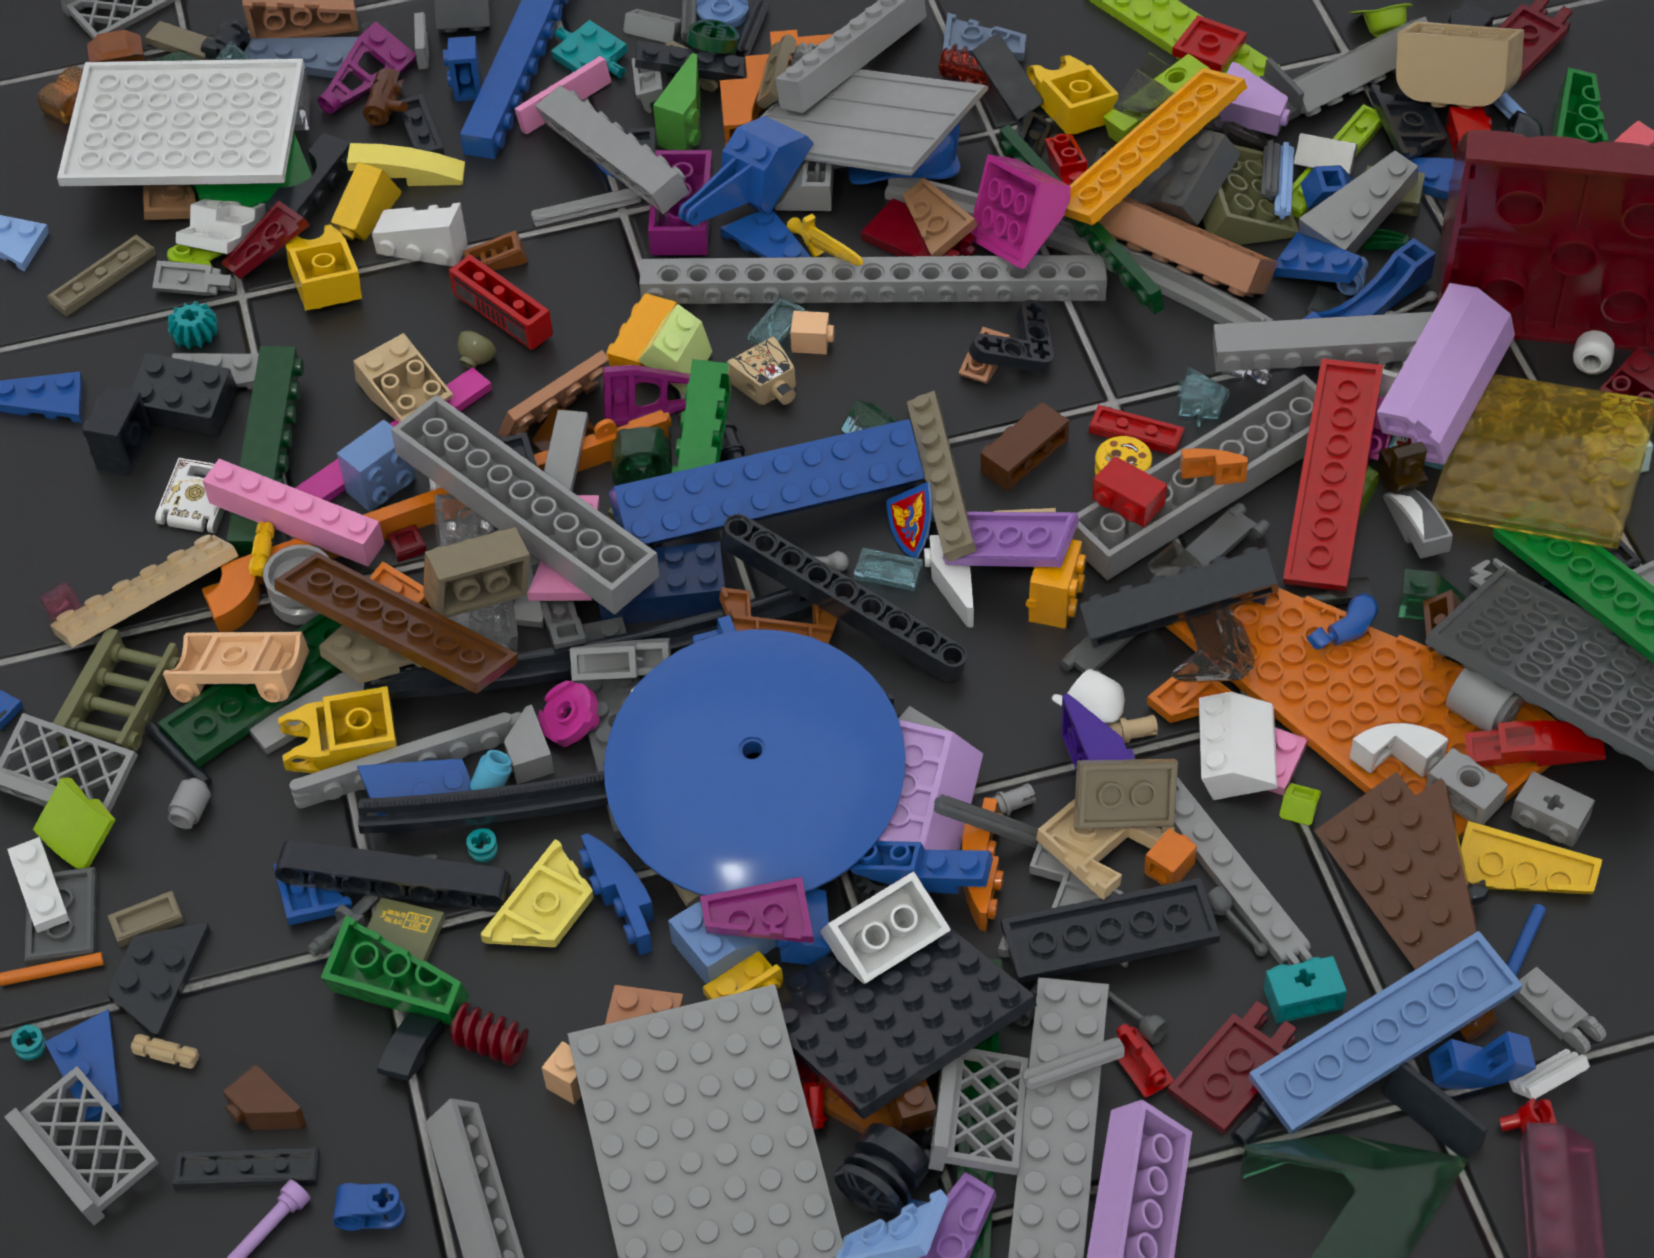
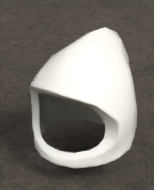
M1092 669L1085 671L1067 693L1105 724L1116 722L1123 714L1125 703L1123 688L1119 683ZM1054 694L1052 700L1062 706V695Z

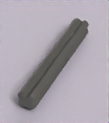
M941 794L934 800L933 810L937 814L1034 848L1038 845L1036 840L1038 828L944 794Z

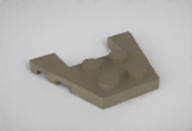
M344 625L338 628L319 646L322 658L360 684L400 673L399 667L414 664L417 667H422Z

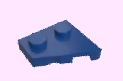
M276 863V864H273V866H274V873H275V870H276L277 863ZM276 878L288 926L335 915V910L341 904L352 909L351 899L348 896L343 897L338 891L289 885Z

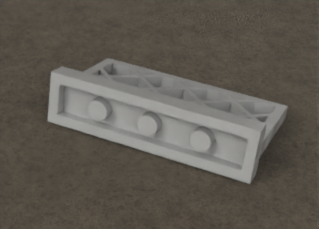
M100 0L60 1L63 12L68 17L72 16L93 39L98 34L123 30L177 0H153L152 4L148 6H138L139 0H133L132 5L121 4L119 0H114V3ZM87 7L93 8L91 15L79 13V11ZM98 8L111 10L110 17L98 16ZM117 11L130 12V15L126 18L115 17ZM94 22L108 24L107 28L98 33L93 28Z
M22 713L0 757V791L45 807L56 788L53 784L58 783L61 778H68L79 773L83 784L79 788L83 793H86L88 799H94L91 789L107 782L109 792L102 804L110 813L138 754L132 750ZM28 725L37 726L41 736L25 743L23 735ZM61 735L65 736L69 746L53 753L49 741ZM44 744L48 756L32 763L28 750ZM88 745L94 746L97 756L81 763L77 750ZM23 753L26 766L16 771L7 769L11 759ZM72 753L76 766L60 773L56 760ZM116 755L125 757L121 767L109 773L105 760ZM51 763L54 776L43 781L38 780L35 770ZM100 763L104 776L88 782L84 770Z
M972 1048L940 1069L936 1099L937 1110L934 1117L928 1169L943 1171L944 1163L1011 1175L1018 1174L1026 1093L1022 1071L1028 1068L1029 1058ZM964 1060L979 1062L984 1068L973 1074L964 1065ZM1003 1067L1019 1069V1074L1008 1080L999 1069ZM991 1075L1000 1085L989 1090L980 1080ZM970 1085L981 1094L971 1101L961 1092V1090ZM1006 1091L1016 1100V1102L1007 1107L997 1098L998 1095ZM986 1102H989L997 1111V1113L988 1118L977 1108ZM969 1112L978 1123L967 1129L958 1118ZM1002 1119H1005L1014 1128L1004 1135L993 1125ZM984 1129L995 1139L985 1146L974 1136ZM966 1140L976 1150L971 1154L954 1152V1147ZM1002 1146L1011 1156V1161L996 1159L990 1152Z
M78 1066L24 1110L19 1112L15 1107L4 1116L93 1225H96L105 1217L102 1211L159 1164ZM80 1080L83 1084L81 1099H65L67 1089ZM90 1093L95 1099H89ZM87 1106L103 1107L100 1122H84ZM44 1107H55L52 1122H37L33 1116ZM63 1107H79L76 1122H60ZM109 1116L113 1119L114 1122H108ZM45 1130H50V1135ZM59 1130H74L71 1146L56 1145ZM83 1130H99L96 1146H80ZM107 1130L123 1131L120 1146H104ZM129 1140H130L134 1145L128 1146ZM64 1153H70L69 1159L64 1155ZM78 1153H94L91 1169L75 1168ZM102 1153H118L116 1169H99ZM126 1153H141L146 1159L135 1169H124ZM83 1177H89V1182L87 1183ZM114 1177L112 1188L99 1197L95 1192L97 1178Z

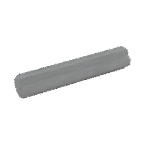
M1115 1037L1026 1068L1022 1071L1023 1082L1027 1089L1032 1090L1124 1057V1046L1121 1040Z

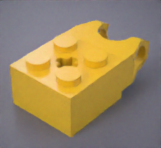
M1070 55L1060 57L1061 65L1058 70H1048L1040 65L1027 67V76L1044 101L1040 106L1066 134H1078L1105 125L1103 116L1118 106V92L1092 65H1086Z
M332 224L324 225V233L319 238L306 240L297 235L286 244L288 266L305 311L362 299L359 271L345 237Z
M387 686L322 697L323 701L307 703L278 718L281 733L308 738L302 745L282 755L284 767L287 771L313 774L397 747L393 711ZM291 721L301 722L294 726L287 725V723ZM297 758L306 759L305 761L298 763L291 762L292 760Z

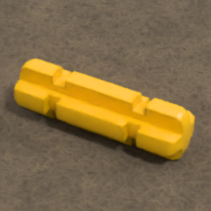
M261 521L257 524V535H255L251 553L253 558L250 559L248 567L250 574L254 577H263L264 566L270 558L271 540L274 537L275 529L273 528V523L269 521Z

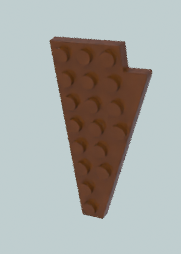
M1395 772L1314 830L1415 970L1478 931L1449 791L1442 778L1415 796L1400 775ZM1495 1007L1459 1029L1469 1043L1498 1023Z

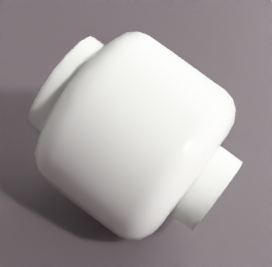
M1596 330L1583 333L1577 339L1573 352V361L1576 367L1588 375L1604 373L1610 367L1614 356V343L1611 337L1604 332Z

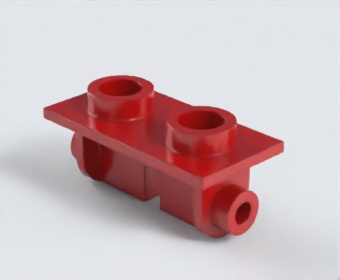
M1128 1024L1118 1027L1116 1030L1117 1038L1121 1040L1125 1052L1124 1057L1117 1059V1061L1142 1096L1147 1098L1170 1086L1174 1079L1138 1029L1129 1027Z

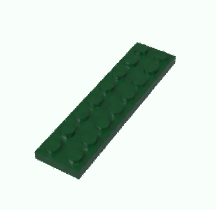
M319 614L294 631L303 633L309 653L298 680L286 700L280 702L266 701L258 693L255 684H215L158 722L160 728L196 766L201 767L249 734L250 729L265 718L312 691L341 671L321 657L319 646L340 628L342 624Z

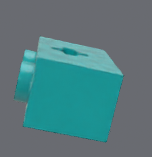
M1333 956L1326 958L1313 957L1303 963L1275 966L1271 970L1266 971L1263 988L1276 1024L1283 1023L1285 1020L1292 1021L1341 1010L1344 1008L1347 993Z

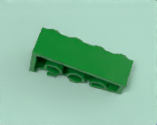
M1568 67L1558 93L1551 136L1577 138L1589 141L1592 144L1608 142L1607 132H1604L1603 128L1604 114L1603 111H1600L1599 106L1601 99L1596 74Z
M692 359L689 384H687L685 391L686 409L682 411L680 428L683 429L682 438H678L676 444V456L679 457L678 466H673L672 473L720 462L731 396L729 363Z

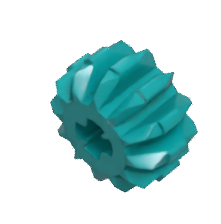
M194 301L193 304L187 305L184 302L182 308L174 307L173 314L168 315V332L172 340H175L179 347L187 346L190 350L193 346L198 345L202 348L204 342L212 343V337L218 335V320L216 314L208 307L207 303L200 305L197 301Z

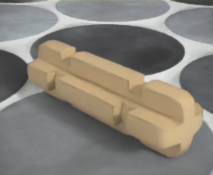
M143 1034L135 1035L131 1043L132 1052L136 1055L146 1057L149 1054L151 1059L174 1065L179 1062L181 1067L189 1069L194 1068L199 1059L196 1048L188 1046L180 1048L181 1044L158 1038L150 1040V1036Z

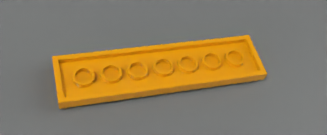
M1202 68L1069 185L1071 186L1070 202L1066 206L1064 216L1090 225L1100 221L1108 211L1119 204L1126 195L1138 187L1144 179L1158 169L1162 163L1176 153L1189 139L1198 134L1225 107L1235 101L1247 89L1245 79Z

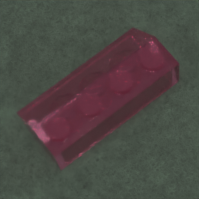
M1527 1122L1520 1146L1529 1258H1605L1595 1143L1564 1124Z

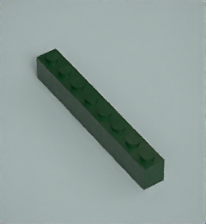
M260 346L240 467L285 484L284 479H282L283 472H287L289 467L288 455L286 454L287 448L292 447L293 441L290 428L291 424L296 422V407L294 403L295 400L300 398L298 378L304 374L303 359H299L296 347ZM231 513L227 542L234 546L238 557L234 559H238L252 553L258 523ZM276 530L274 532V537L271 540L272 546H275L277 542Z

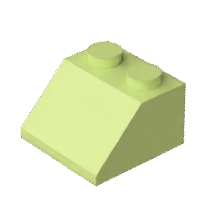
M677 304L661 321L638 361L646 367L690 374L692 359L707 361L713 351L702 321ZM670 383L685 394L687 384Z

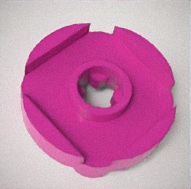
M565 681L552 688L544 698L547 702L544 711L539 709L538 722L543 735L562 747H567L579 741L589 731L594 730L600 721V717L597 714L598 700L595 693L582 683H575L573 681ZM572 708L569 716L565 718V716L567 715V709Z

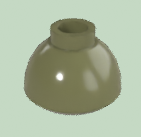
M472 331L460 333L457 346L461 356L459 363L468 369L473 367L475 369L477 365L489 362L496 355V346L484 336Z

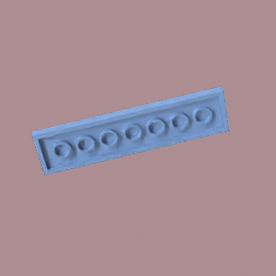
M1477 931L1249 1073L1248 1078L1290 1135L1396 1070L1404 1062L1412 1060L1521 991L1523 985L1480 931Z

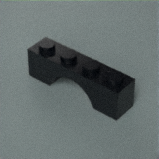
M322 133L308 150L314 174L307 181L299 185L279 187L264 205L266 214L279 200L310 223L314 214L325 204L326 199L339 186L341 180L349 171L347 158L351 142Z

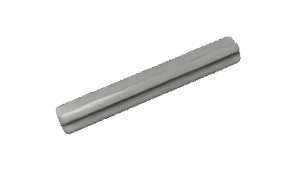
M630 188L536 209L531 211L533 224L538 227L637 204L642 201V197Z

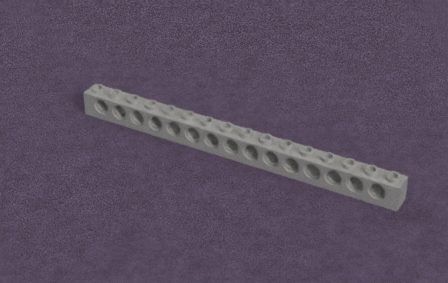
M1034 255L1025 269L1018 268L999 256L861 257L864 264L860 266L845 262L837 257L641 259L639 282L641 298L647 293L675 301L677 304L1004 302L1026 300L1106 301L1107 272L1104 260L1100 255Z

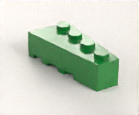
M348 915L344 918L321 975V979L332 992L405 1013L414 1012L441 1019V1023L452 1025L460 1006L464 1002L467 1003L470 996L459 980L428 962L420 960L401 946H396L384 939L380 934L372 929H367Z

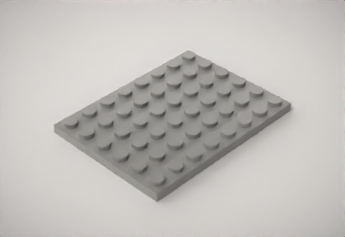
M775 984L567 1033L618 1258L836 1257L838 1251L843 1246V1241Z

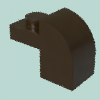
M1408 442L1380 450L1376 470L1390 492L1395 494L1427 484L1428 478L1423 470L1427 449L1423 442L1409 444Z

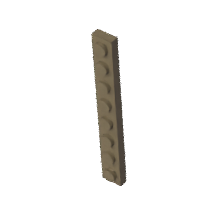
M935 391L907 401L925 480L930 482L932 509L942 551L949 563L976 552L977 548L940 402Z

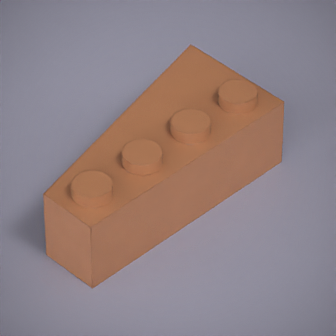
M242 0L251 38H309L359 31L354 0Z

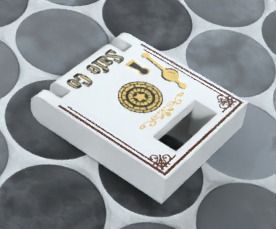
M178 458L155 515L157 524L164 525L167 520L169 527L203 532L207 523V531L209 533L217 532L225 509L209 503L203 484L204 478L195 477V474L207 475L215 464Z

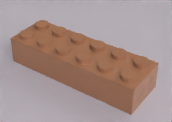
M1127 196L1099 221L1116 241L1119 239L1127 242V247L1140 252L1143 250L1152 253V258L1164 263H1168V261L1175 264L1178 263L1177 269L1186 273L1204 274L1202 278L1204 281L1214 285H1229L1228 291L1242 297L1245 295L1254 297V294H1265L1278 264L1277 261Z

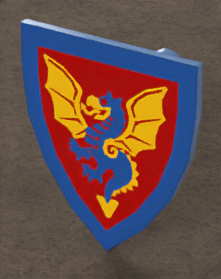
M930 482L921 484L886 500L889 524L894 538L902 550L915 560L918 559L925 542L930 540V524L935 522Z

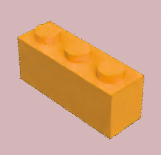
M645 293L640 302L633 306L627 323L622 324L619 336L614 344L611 343L607 349L606 355L609 358V366L637 365L646 367L638 359L661 321L677 305V302Z

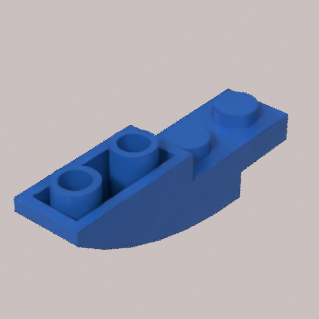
M588 833L581 835L583 849L578 850L583 868H590L593 874L589 876V881L594 895L601 894L605 906L613 904L618 918L624 916L627 923L623 925L626 939L629 945L635 943L639 955L652 952L650 932L646 923L654 920L652 901L644 885L627 862L613 849Z
M877 841L868 853L852 866L850 870L854 874L889 885L894 884L914 871L927 892L958 894L959 886H987L993 857L990 851L925 850L921 842Z

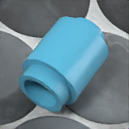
M498 750L487 751L486 755H483L470 782V788L478 790L505 786L512 770L510 757Z

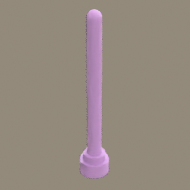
M290 1179L280 1189L281 1195L277 1198L279 1202L227 1258H247L289 1212L294 1213L296 1209L301 1210L311 1200L309 1194L298 1183Z

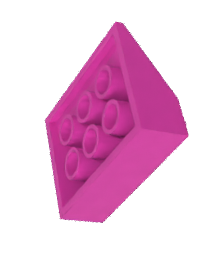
M987 155L972 216L978 225L970 232L976 235L974 242L1018 268L1025 269L1063 218L1066 206L1070 202L1071 186L1018 159Z

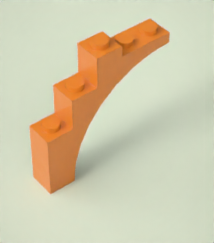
M797 30L770 32L771 47L776 42H781V38L786 34L794 37L797 46L802 42L806 45L809 43L819 45L833 34L798 37ZM769 54L745 56L747 78L720 80L725 146L738 126L756 120L762 110L757 105L756 100ZM790 55L789 61H788V65H789V66H792V64H791V60H792L791 55Z

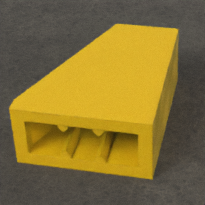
M358 162L331 223L342 233L345 239L353 241L354 238L365 241L374 230L383 210L390 209L400 197L402 191L382 169Z

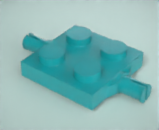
M591 20L587 21L573 33L568 32L561 26L555 30V36L563 40V42L551 50L553 59L575 72L600 56L606 59L608 70L618 78L624 76L626 69L617 64V61L628 52L626 43Z

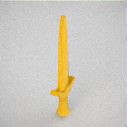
M813 213L804 217L802 222L797 217H793L787 222V228L792 234H799L803 237L813 257H818L826 252L853 265L860 266L864 264L863 259L856 252L816 228V217Z

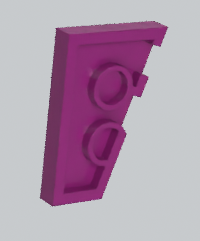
M802 877L700 896L707 933L814 943Z

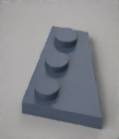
M947 13L943 57L975 59L970 51L999 33L1017 61H1024L1026 34L997 26L991 29L979 26V21L970 19L968 22L956 19L955 14Z

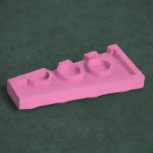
M577 495L599 511V495ZM542 561L539 563L527 592L529 601L592 600L589 595Z

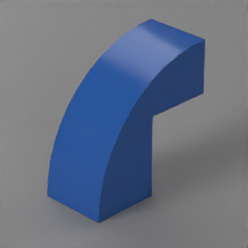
M1509 1031L1484 1048L1450 1039L1428 1055L1434 1084L1437 1087L1447 1089H1478L1495 1086L1515 1080L1536 1069L1529 1037Z

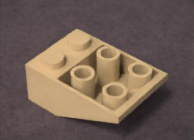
M404 333L353 360L356 382L371 401L399 423L435 395H438L445 401L453 398L452 392Z

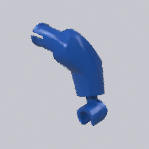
M1366 593L1354 596L1349 602L1346 616L1328 626V635L1322 627H1319L1307 637V640L1313 648L1319 650L1331 641L1335 646L1362 638L1378 614L1377 601L1373 596Z

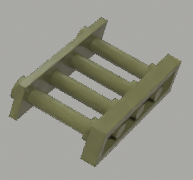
M107 628L53 723L100 740L116 743L117 746L137 751L141 746L145 727L151 722L169 689L163 673L165 670H173L180 661L181 657L176 644L170 643L163 656L153 655L125 648L119 631ZM122 660L156 668L149 681L112 673L117 663ZM108 685L142 693L135 706L99 697L103 688ZM94 710L128 718L122 731L85 723L89 713ZM61 735L55 738L59 746H69L65 736Z

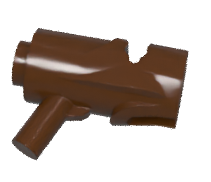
M380 69L369 90L370 95L362 114L371 125L383 126L388 123L393 111L404 113L408 110L407 102L399 101L402 95L404 79L398 82L400 73L394 69Z

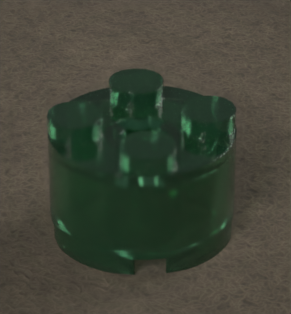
M636 427L621 429L616 433V438L611 445V467L614 484L617 486L672 473L671 444L661 428Z

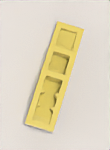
M350 143L347 158L349 171H354L357 163L361 162L382 169L389 178H406L407 186L463 185L465 161L410 147L366 143Z

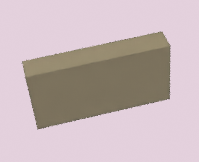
M173 891L108 915L119 947L130 944L134 935L166 930L184 923Z

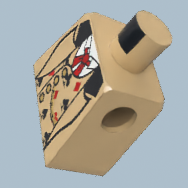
M774 336L727 361L729 363L731 384L759 405H765L776 398L783 405H786L795 398L796 393L793 390L796 386L794 366Z

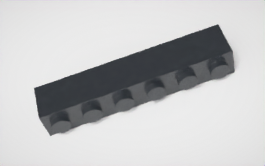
M1252 547L1243 550L1240 556L1230 559L1226 556L1218 557L1211 560L1207 566L1200 568L1196 566L1185 567L1179 570L1177 575L1167 578L1165 575L1155 576L1149 579L1147 584L1137 587L1135 585H1126L1117 589V593L1108 596L1103 594L1090 596L1085 600L1086 602L1080 604L1090 641L1093 648L1271 595L1279 592L1267 548L1259 550L1258 547Z

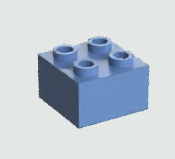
M382 420L337 452L346 493L369 512L385 503L388 498L402 488L407 487L416 479L414 467L395 453L391 433L393 426L385 420Z

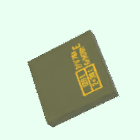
M381 897L367 929H372L384 939L396 946H401L408 950L410 954L427 962L445 921V915L441 911Z

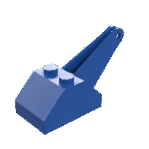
M766 116L738 126L722 151L721 169L697 193L681 205L678 213L679 219L690 225H697L744 204L769 215L814 143L807 135Z

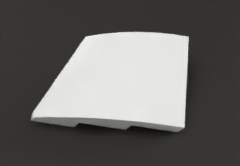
M203 199L193 203L190 210V227L176 232V243L228 254L264 217L266 213L265 204L259 203V205L251 208L241 206L238 201Z

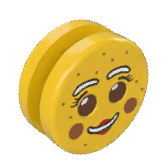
M1118 436L1106 440L1098 447L1095 455V477L1114 456L1144 472L1152 466V454L1148 446L1142 441L1128 436Z

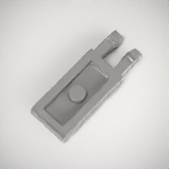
M1538 967L1519 980L1523 987L1520 992L1513 996L1560 1040L1564 1039L1579 1053H1587L1591 1049V1045L1577 1027L1581 1028L1594 1041L1600 1042L1606 1037V1030L1601 1023H1598L1593 1016H1588V1013Z

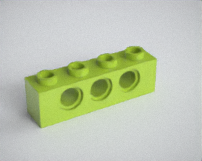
M1187 54L1103 116L1108 136L1118 143L1202 68H1210L1190 54Z

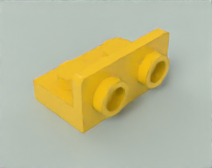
M757 951L704 985L703 994L708 1000L774 984L779 989L783 983L782 969L778 964L772 967L760 951Z

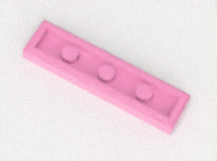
M600 56L514 108L521 132L529 134L545 124L535 105L559 85L569 92L574 90L583 100L611 83L606 59Z

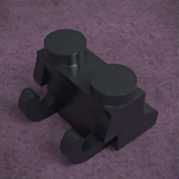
M239 20L229 21L228 23L225 21L221 22L217 28V34L212 39L207 37L202 42L201 52L205 53V57L209 60H230L235 49L241 52L249 44L250 38L247 27Z

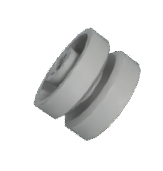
M292 545L272 555L264 566L263 579L274 614L282 621L293 625H304L320 614L275 590L276 578L316 552L329 558L320 548L311 545Z

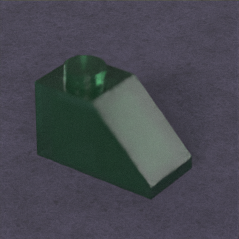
M1404 569L1400 590L1399 617L1424 620L1423 601L1450 590L1456 594L1461 602L1465 600V595L1437 572Z

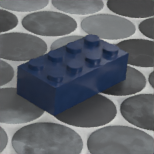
M720 541L651 548L657 552L659 578L616 614H613L599 603L601 621L622 617L624 624L687 618L722 609L723 606L719 600V595L722 587L725 588Z

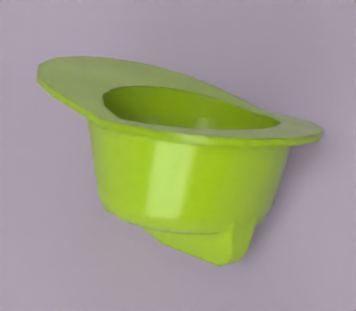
M1397 4L1377 10L1348 12V14L1363 15L1370 33L1375 37H1379L1407 23V9L1411 8L1413 4Z

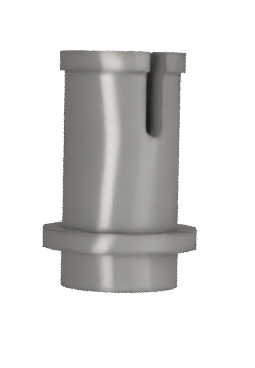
M1029 783L1005 793L999 791L995 797H992V799H997V813H1002L1006 817L1010 816L1014 810L1036 803V797L1030 798V796L1035 795V792Z

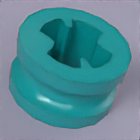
M479 828L468 835L466 844L468 853L473 860L487 862L496 856L498 844L496 836L491 830ZM482 842H487V844H484L483 849L477 848Z
M21 1026L12 1035V1046L17 1056L23 1060L36 1059L46 1049V1040L42 1031L37 1026ZM30 1038L34 1044L27 1047L24 1041Z

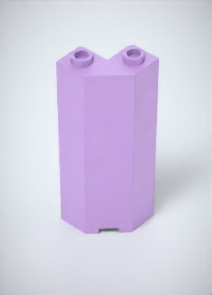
M1450 283L1377 411L1382 433L1411 438L1412 444L1423 442L1427 449L1425 461L1445 465L1515 336L1511 314L1479 288Z

